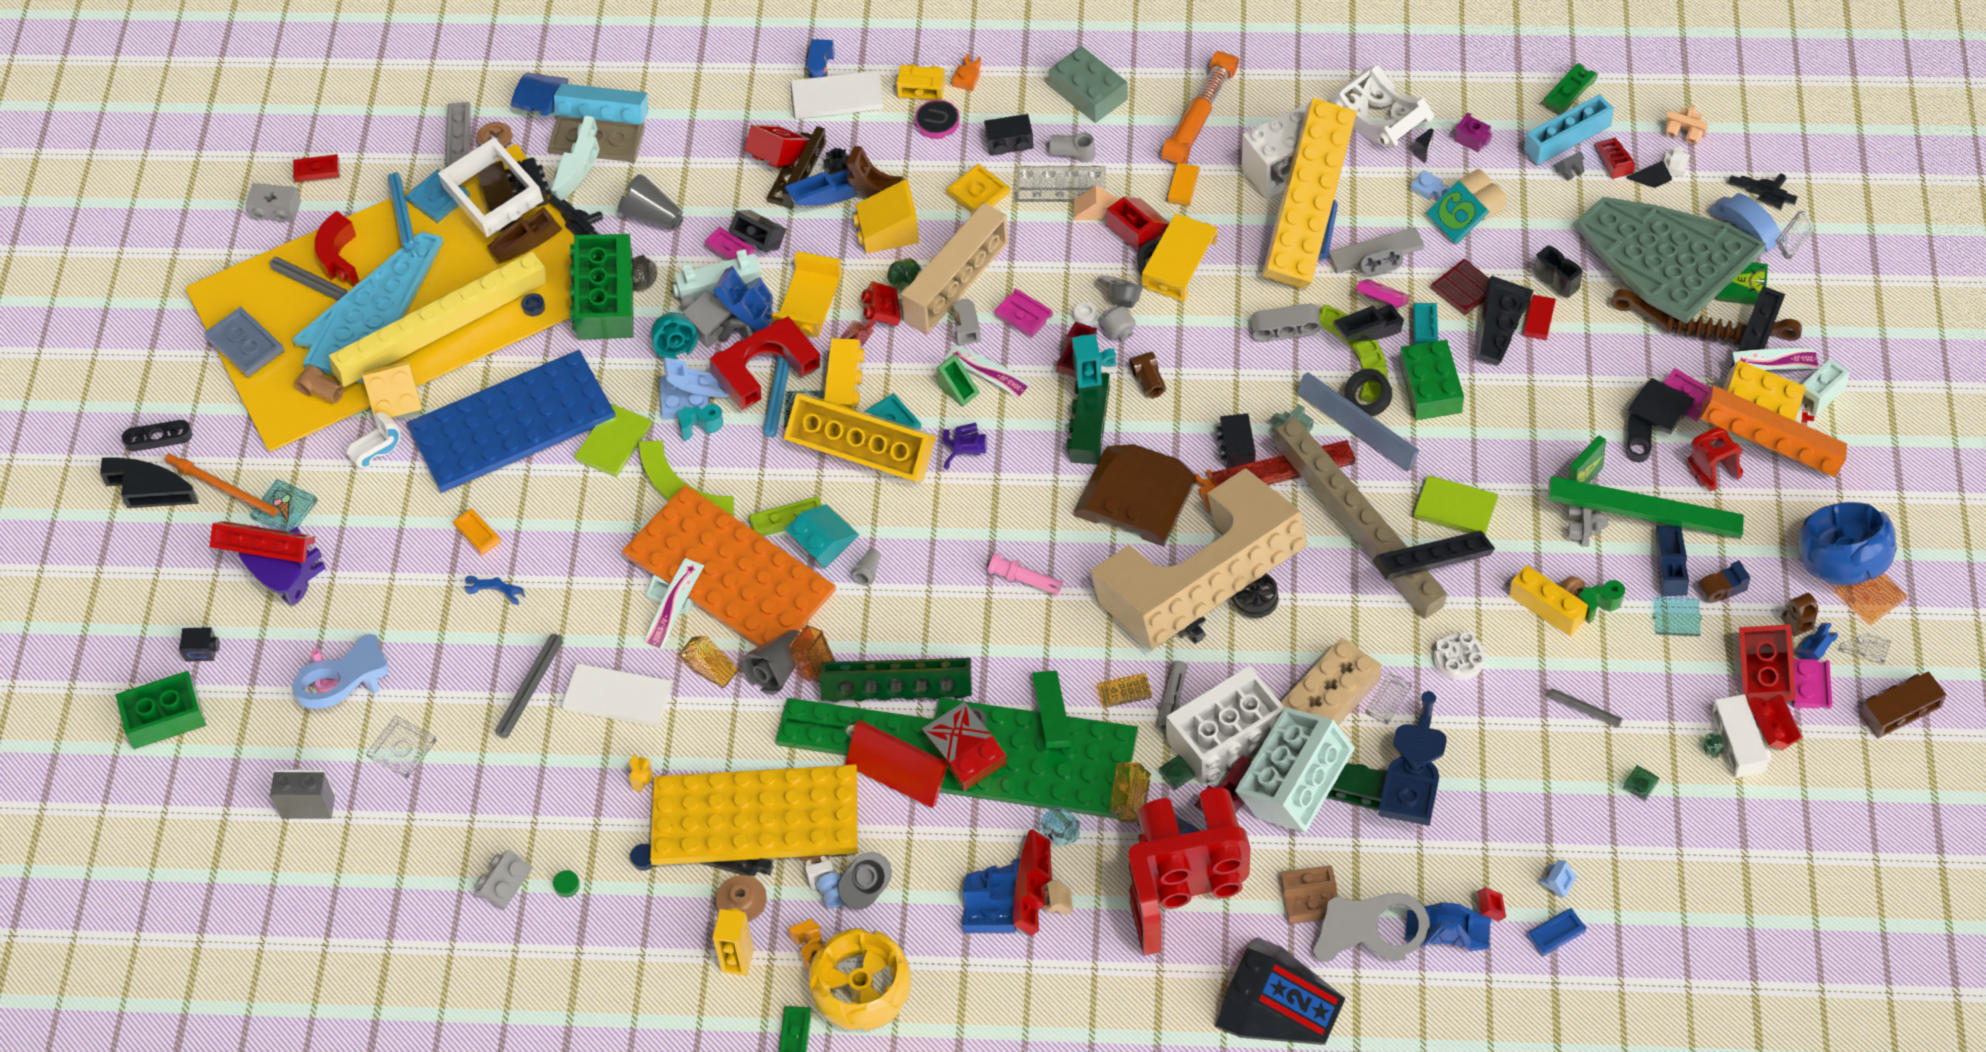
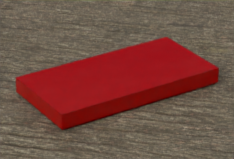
M859 720L854 728L845 765H857L858 772L933 808L938 801L948 762Z

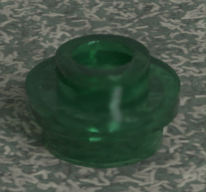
M1706 734V739L1703 740L1704 750L1712 758H1718L1725 751L1723 740L1719 734Z

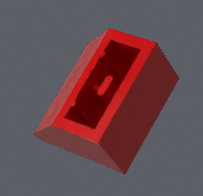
M1123 196L1107 208V226L1137 252L1146 242L1157 239L1164 234L1170 224L1141 198Z

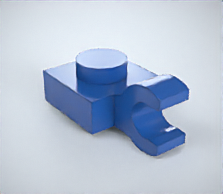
M1821 623L1814 635L1806 637L1796 650V654L1800 659L1819 660L1824 656L1825 651L1838 637L1837 632L1828 633L1832 624Z

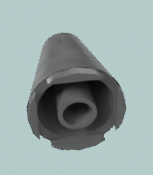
M638 174L626 188L629 192L626 197L622 195L618 205V212L623 216L668 230L679 228L684 219L682 210L646 176Z
M789 630L748 652L743 657L744 661L741 662V667L752 685L757 683L763 687L760 690L763 693L777 694L783 688L807 648L806 637L800 631Z

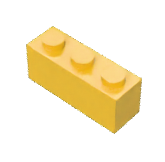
M831 338L825 400L854 409L855 406L860 405V392H857L858 384H862L863 379L860 362L864 363L865 349L861 348L860 340Z
M1526 565L1511 582L1509 597L1571 637L1585 621L1588 604L1530 566Z
M735 908L728 910L720 909L713 941L721 971L723 973L747 976L754 945L746 913Z

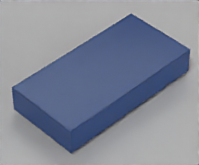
M1570 908L1528 932L1527 938L1543 957L1586 932L1587 928L1573 909Z

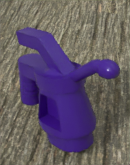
M976 422L956 427L954 442L950 440V430H944V445L953 451L945 461L944 468L946 470L950 468V462L956 455L969 454L979 456L981 453H987V435L978 432Z

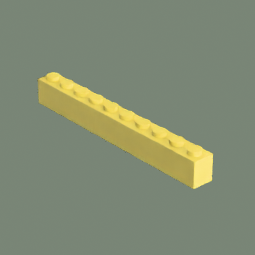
M532 251L330 354L329 359L332 372L341 385L346 387L363 378V372L384 367L546 284L545 267Z

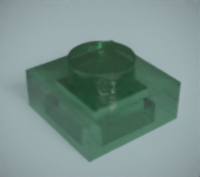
M1180 755L1159 767L1160 775L1174 791L1195 777V772Z
M1636 765L1625 781L1623 789L1646 801L1658 784L1660 777Z

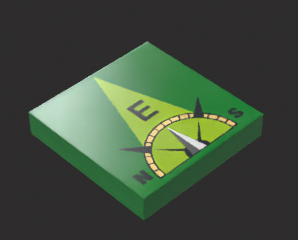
M1752 262L1717 295V301L1755 305L1762 286H1767L1768 264Z
M1600 435L1597 436L1574 460L1569 468V480L1590 483L1603 469L1606 447L1605 438Z

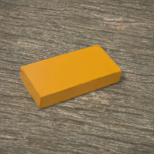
M1177 163L1168 194V203L1190 206L1200 166Z
M472 508L452 521L454 527L481 556L501 543L500 537Z

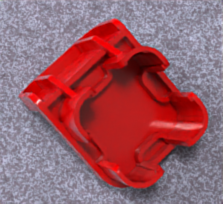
M1210 788L1200 792V802L1207 830L1180 835L1172 802L1168 798L1150 801L1144 804L1138 811V820L1142 834L1138 835L1139 843L1133 845L1128 852L1130 862L1128 868L1132 880L1129 894L1130 907L1144 956L1161 952V916L1158 903H1161L1163 908L1173 909L1189 903L1192 899L1191 896L1212 892V895L1216 898H1228L1238 894L1243 889L1242 882L1250 874L1251 847L1246 830L1239 827L1231 794L1227 789Z

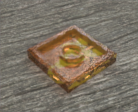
M1884 573L1873 580L1870 579L1853 585H1840L1834 592L1870 626L1904 602L1908 596Z

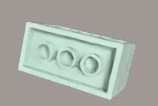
M1285 707L1243 779L1239 782L1235 792L1257 819L1306 833L1355 748L1334 720Z

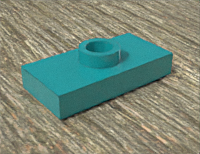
M1413 303L1414 345L1438 341L1437 303Z

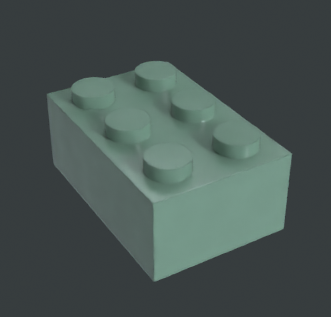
M1082 45L1049 69L1050 87L1094 123H1097L1128 100L1127 81Z

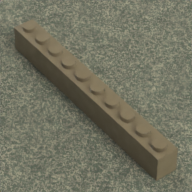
M1296 417L1276 428L1274 437L1276 447L1372 559L1378 554L1408 548ZM1428 570L1390 579L1423 619L1444 607L1447 592Z

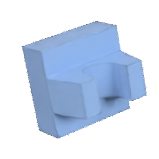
M1557 860L1555 865L1547 867L1550 873L1548 878L1542 877L1540 882L1544 888L1554 891L1556 896L1565 898L1577 877L1567 861Z

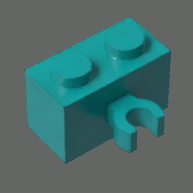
M1096 334L1073 337V366L1078 389L1102 385L1101 366H1116L1115 350L1110 348L1100 352Z

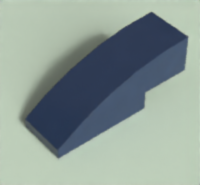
M1656 526L1657 559L1662 596H1687L1689 577L1686 567L1687 554L1682 529L1679 526Z

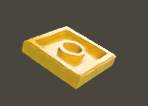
M979 163L946 188V194L971 214L983 203L993 207L1010 193L1009 186Z

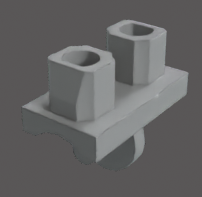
M1574 505L1568 506V519L1581 520V523H1569L1568 539L1581 540V547H1589V537L1592 534L1591 529H1594L1595 534H1600L1601 529L1608 526V518L1601 515L1599 510H1594L1593 515H1591V509Z

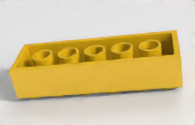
M796 393L784 439L916 482L924 481L937 435L810 394Z

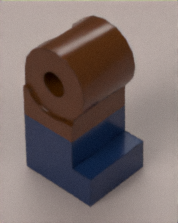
M1740 560L1731 563L1730 568L1705 576L1698 583V587L1707 602L1714 603L1747 591L1751 577Z

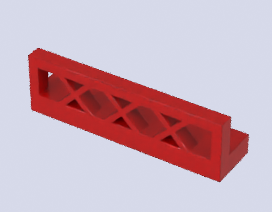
M220 521L212 523L209 547L304 563L306 562L308 545L315 543L316 536Z

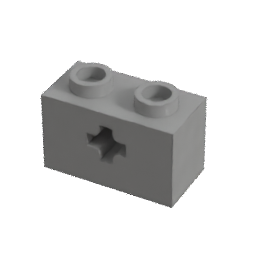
M253 183L246 201V207L250 218L294 222L301 200L296 187Z

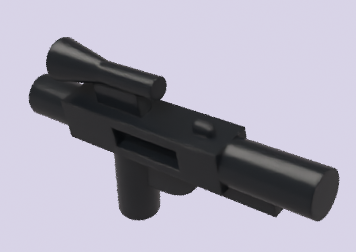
M1782 173L1774 181L1770 179L1758 181L1742 175L1741 178L1731 175L1728 184L1746 189L1747 192L1759 195V201L1771 204L1782 210L1784 202L1795 205L1798 196L1787 193V190L1780 189L1787 180V177Z
M555 195L549 198L548 202L559 210L561 215L572 224L570 225L568 222L565 224L575 235H600L591 225L603 219L600 211L589 215L583 210L575 209L566 200H560Z

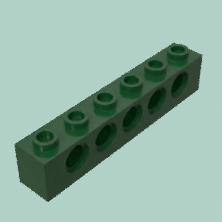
M971 658L821 662L820 665L821 701H864L866 699L886 701L892 698L913 700L926 697L939 699L941 697L964 698L972 696ZM949 678L951 681H943L942 679ZM918 679H924V680H926V681H925V682H919V681H917V680H918ZM872 680V681H875L876 683L870 684V683H868V682H866V681ZM892 680H900L901 682L894 683ZM848 681L851 684H843L842 682Z

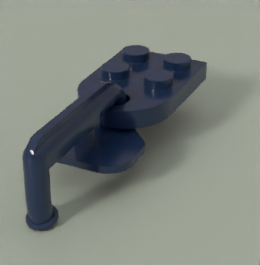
M1426 691L1421 696L1422 708L1418 726L1404 724L1396 729L1393 747L1401 756L1393 760L1388 767L1378 816L1430 826L1439 783V772L1432 761L1444 755L1447 738L1440 730L1430 728L1436 695L1431 691Z

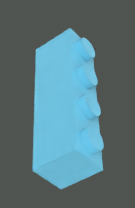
M561 83L554 95L555 115L575 118L591 116L594 117V120L641 125L648 114L647 92Z
M1599 94L1527 132L1524 151L1539 165L1610 127L1614 108Z

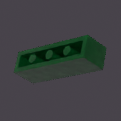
M1101 373L1102 385L1078 389L1077 380L1075 382V394H1078L1077 400L1073 399L1072 414H1075V419H1070L1069 433H1072V439L1068 438L1066 444V453H1070L1071 463L1098 465L1100 461L1110 392V373Z
M1346 763L1326 798L1379 811L1387 770L1379 771L1368 768L1363 764L1354 765Z

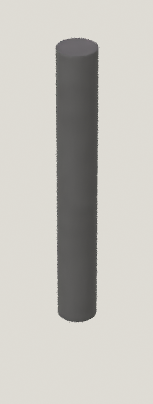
M1551 688L1548 697L1618 728L1621 725L1623 718L1554 688Z

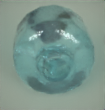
M1064 808L1051 809L1042 819L1043 834L1059 846L1074 843L1080 835L1079 819Z

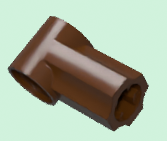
M1151 351L1129 358L1131 371L1135 378L1138 377L1146 396L1152 399L1160 397L1166 391V386L1159 373L1158 362L1154 352Z

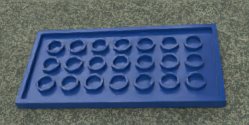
M579 349L410 420L406 424L440 492L443 493L588 431L598 424L615 418L616 415Z

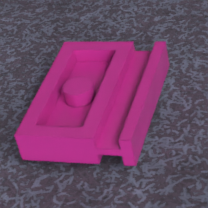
M1370 279L1362 280V282L1359 281L1356 288L1357 291L1365 293V296L1383 300L1387 305L1392 304L1396 308L1407 305L1411 296Z
M1015 288L1014 293L1011 296L1009 295L995 309V316L1028 336L1033 337L1044 326L1046 320L1053 316V311Z
M1674 368L1664 384L1695 398L1694 403L1685 416L1697 422L1701 415L1702 403L1711 388Z
M1794 659L1796 701H1793V708L1819 709L1820 707H1827V709H1831L1830 660L1818 662V660Z

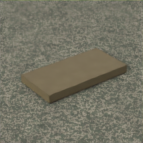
M557 116L548 145V153L563 155L564 152L571 153L572 145L574 142L576 143L578 138L579 124L583 123L584 118ZM595 120L598 128L595 137L600 148L597 159L636 162L645 131L644 123L640 125Z

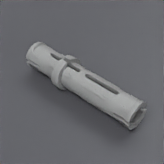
M1177 660L1172 663L1165 698L1160 703L1161 714L1157 728L1163 732H1166V716L1180 708L1179 700L1186 670L1188 669V665L1183 661Z

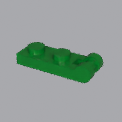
M1577 63L1546 96L1544 105L1560 114L1565 113L1590 85L1594 84L1598 73L1593 70L1588 71L1584 65Z

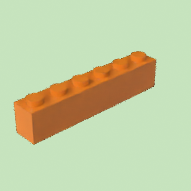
M1714 385L1702 403L1700 419L1835 477L1846 460L1847 443Z

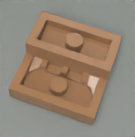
M1332 865L1281 871L1280 876L1289 924L1324 920L1328 901L1338 897Z

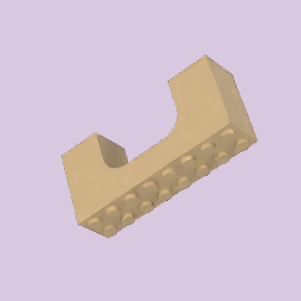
M1243 469L1207 493L1214 526L1223 536L1184 562L1169 567L1157 566L1147 560L1131 545H1128L1090 570L1099 605L1151 650L1307 546L1301 511L1248 469Z

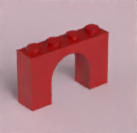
M789 316L774 321L770 326L762 330H757L750 337L735 342L731 347L715 353L710 358V372L741 411L761 400V385L746 368V364L753 357L760 354L778 355L789 363L800 378L820 368V353Z

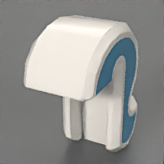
M385 412L374 414L377 429L351 442L347 447L346 454L359 468L371 466L374 462L372 460L374 457L385 456L391 453L400 442L401 429Z

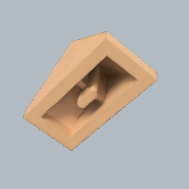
M1096 185L1074 199V220H1107V208L1119 199Z

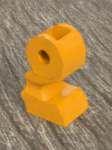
M812 918L788 928L790 939L794 943L801 945L807 942L801 949L805 967L810 970L812 960L817 951L824 947L820 925L816 924Z

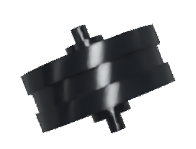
M1267 573L1246 586L1245 588H1249V591L1243 589L1234 594L1237 610L1250 618H1262L1271 614L1279 603L1277 583ZM1273 594V596L1270 599L1265 597ZM1239 596L1247 597L1243 601H1240L1238 599Z

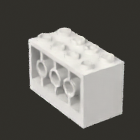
M1308 103L1243 134L1242 170L1265 199L1285 189Z
M1249 665L1166 716V742L1200 784L1203 785L1208 781H1215L1227 769H1232L1242 755L1245 757L1257 755L1285 707Z

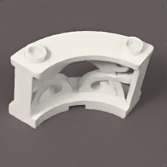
M1379 65L1367 67L1361 74L1329 96L1333 104L1357 111L1353 127L1371 141L1382 146L1395 147L1398 145L1397 140L1420 122H1429L1435 117L1424 98L1412 97L1406 93L1400 95L1396 92V86L1387 78ZM1366 79L1367 82L1362 89L1358 84ZM1351 89L1358 94H1350V99L1355 102L1353 104L1344 95ZM1368 104L1376 107L1389 105L1391 107V119L1370 120Z

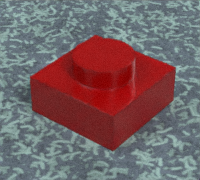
M1487 887L1477 891L1481 915L1498 922L1506 918L1501 893Z

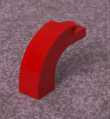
M337 210L319 227L315 237V252L323 273L330 281L337 277L341 282L346 281L353 287L360 282L356 269L339 254L342 248L356 237L352 222Z

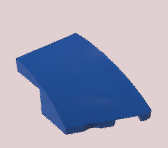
M526 72L515 88L511 107L529 112L540 111L543 116L553 113L554 95L561 83L568 84V78Z
M733 266L725 269L713 289L714 293L737 318L756 331L768 327L769 320L773 314V295L761 277L745 284Z
M1020 858L1013 859L1012 864L997 868L994 865L983 871L966 874L963 889L965 902L962 923L963 933H1015L1013 904Z

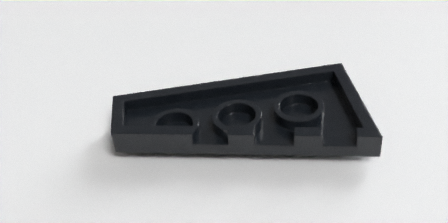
M1491 275L1487 280L1476 359L1497 366L1502 362L1512 340V335L1519 325V320L1534 290Z

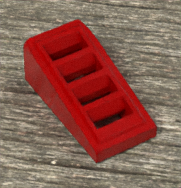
M1616 137L1594 143V147L1612 179L1634 173L1635 162Z

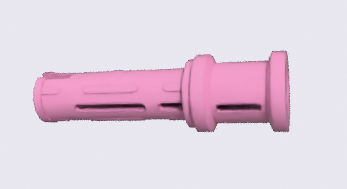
M998 553L993 555L988 567L989 574L996 573L1007 577V580L1010 582L1018 580L1053 593L1056 596L1059 595L1061 589L1052 585L1062 587L1063 585L1062 580H1057L1022 567L1019 561L1004 559Z

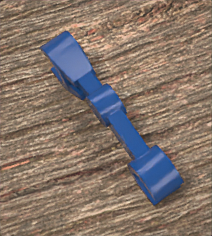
M467 576L465 578L466 584L474 583L473 586H464L468 594H475L479 589H494L504 593L514 605H519L518 598L513 597L514 595L520 594L525 598L524 590L521 587L506 584L498 577L478 580L475 576Z

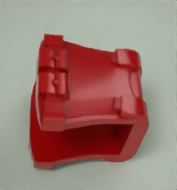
M1716 427L1698 435L1692 440L1691 447L1693 450L1687 458V466L1691 469L1690 472L1695 479L1697 478V481L1703 487L1705 486L1709 491L1717 489V461H1720L1737 480L1743 476V469L1740 467L1739 460L1742 448L1729 437L1725 429ZM1716 441L1715 444L1711 446L1710 443Z

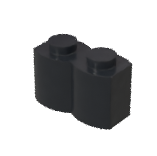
M1549 245L1536 254L1534 273L1538 279L1552 285V288L1559 295L1566 298L1571 297L1580 289L1583 271L1577 263L1565 259L1558 249Z

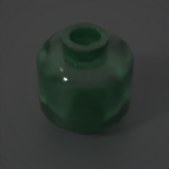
M912 258L897 260L889 266L887 273L888 281L897 290H904L906 286H910L915 280L918 272L921 271V267Z

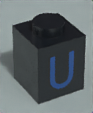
M212 627L182 628L179 650L185 662L215 661L216 651L220 649L219 637L215 636Z

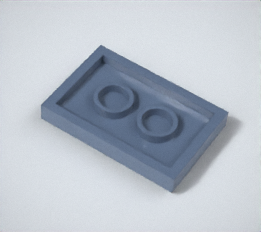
M239 307L204 332L206 339L247 378L284 352L283 346L242 307Z

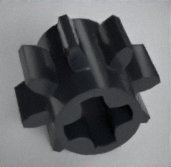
M834 148L830 152L825 153L826 159L823 160L824 168L829 169L830 175L846 169L848 172L850 171L846 164L850 155H847L846 149Z

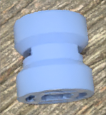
M838 872L826 874L817 882L819 891L824 894L823 899L826 907L831 909L844 905L838 892V885L841 879V874Z

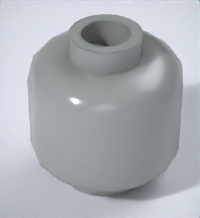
M1113 305L1103 312L1101 325L1111 339H1121V341H1124L1133 335L1132 330L1136 323L1126 307Z

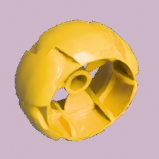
M853 928L833 935L825 942L824 947L817 951L809 970V986L814 1003L818 1007L819 1012L828 1021L846 1030L854 1031L863 1028L870 1031L886 1025L899 1014L910 994L911 973L904 951L892 938L877 930L870 933L862 928ZM863 956L864 958L863 968L854 969L849 975L837 970V965L848 958ZM889 966L892 984L884 989V994L881 996L874 990L872 975ZM849 983L852 1003L849 1004L837 1000L831 994V989Z

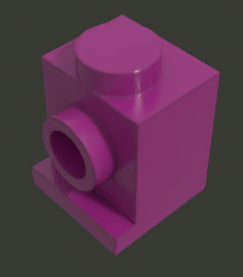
M1467 112L1456 127L1455 142L1479 153L1484 145L1487 146L1491 141V126L1471 117V113Z

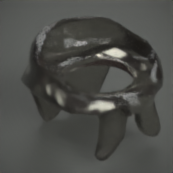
M645 255L632 258V275L640 280L635 283L633 278V291H645L656 281V264Z

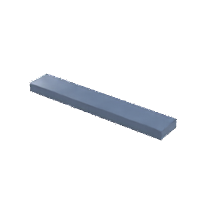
M1309 372L1303 375L1297 394L1406 471L1413 468L1419 453L1416 447Z

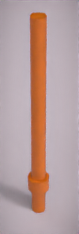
M170 453L166 455L165 462L177 467L179 472L185 475L190 474L273 517L277 515L278 508L203 471L185 458L180 459Z

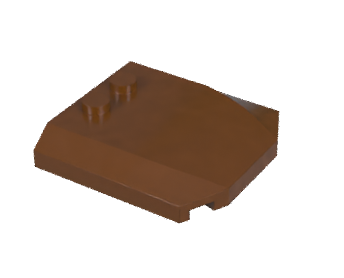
M1135 444L1107 446L1074 510V516L1096 524L1098 520H1102L1142 534V540L1165 547L1196 483V475L1179 459Z

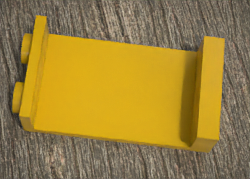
M1175 213L1142 272V286H1147L1143 288L1185 302L1188 297V284L1209 245H1216L1218 227Z
M796 251L794 256L796 268L780 312H773L772 319L774 322L789 316L806 337L819 338L842 276L841 259Z

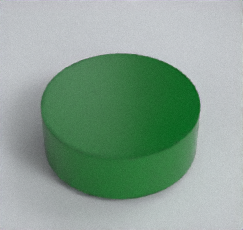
M564 870L554 877L553 886L559 896L566 898L578 892L580 882L576 873Z

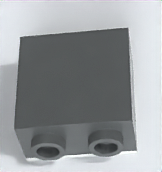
M274 770L270 796L281 819H332L336 794L325 770Z

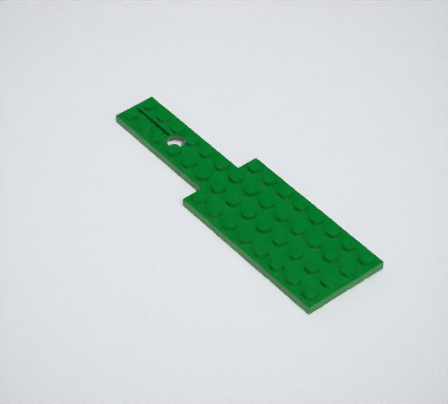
M787 698L776 740L777 746L848 756L852 738L848 737L846 730L850 725L862 720L940 759L941 757L922 731V728L965 702L969 708H978L985 713V727L1006 754L1007 764L966 791H963L947 767L940 793L1121 820L1138 735V726L1067 716L1071 747L1046 749L1039 712L939 698L935 719Z

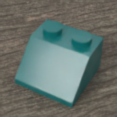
M827 504L801 512L785 528L792 539L824 569L859 536Z

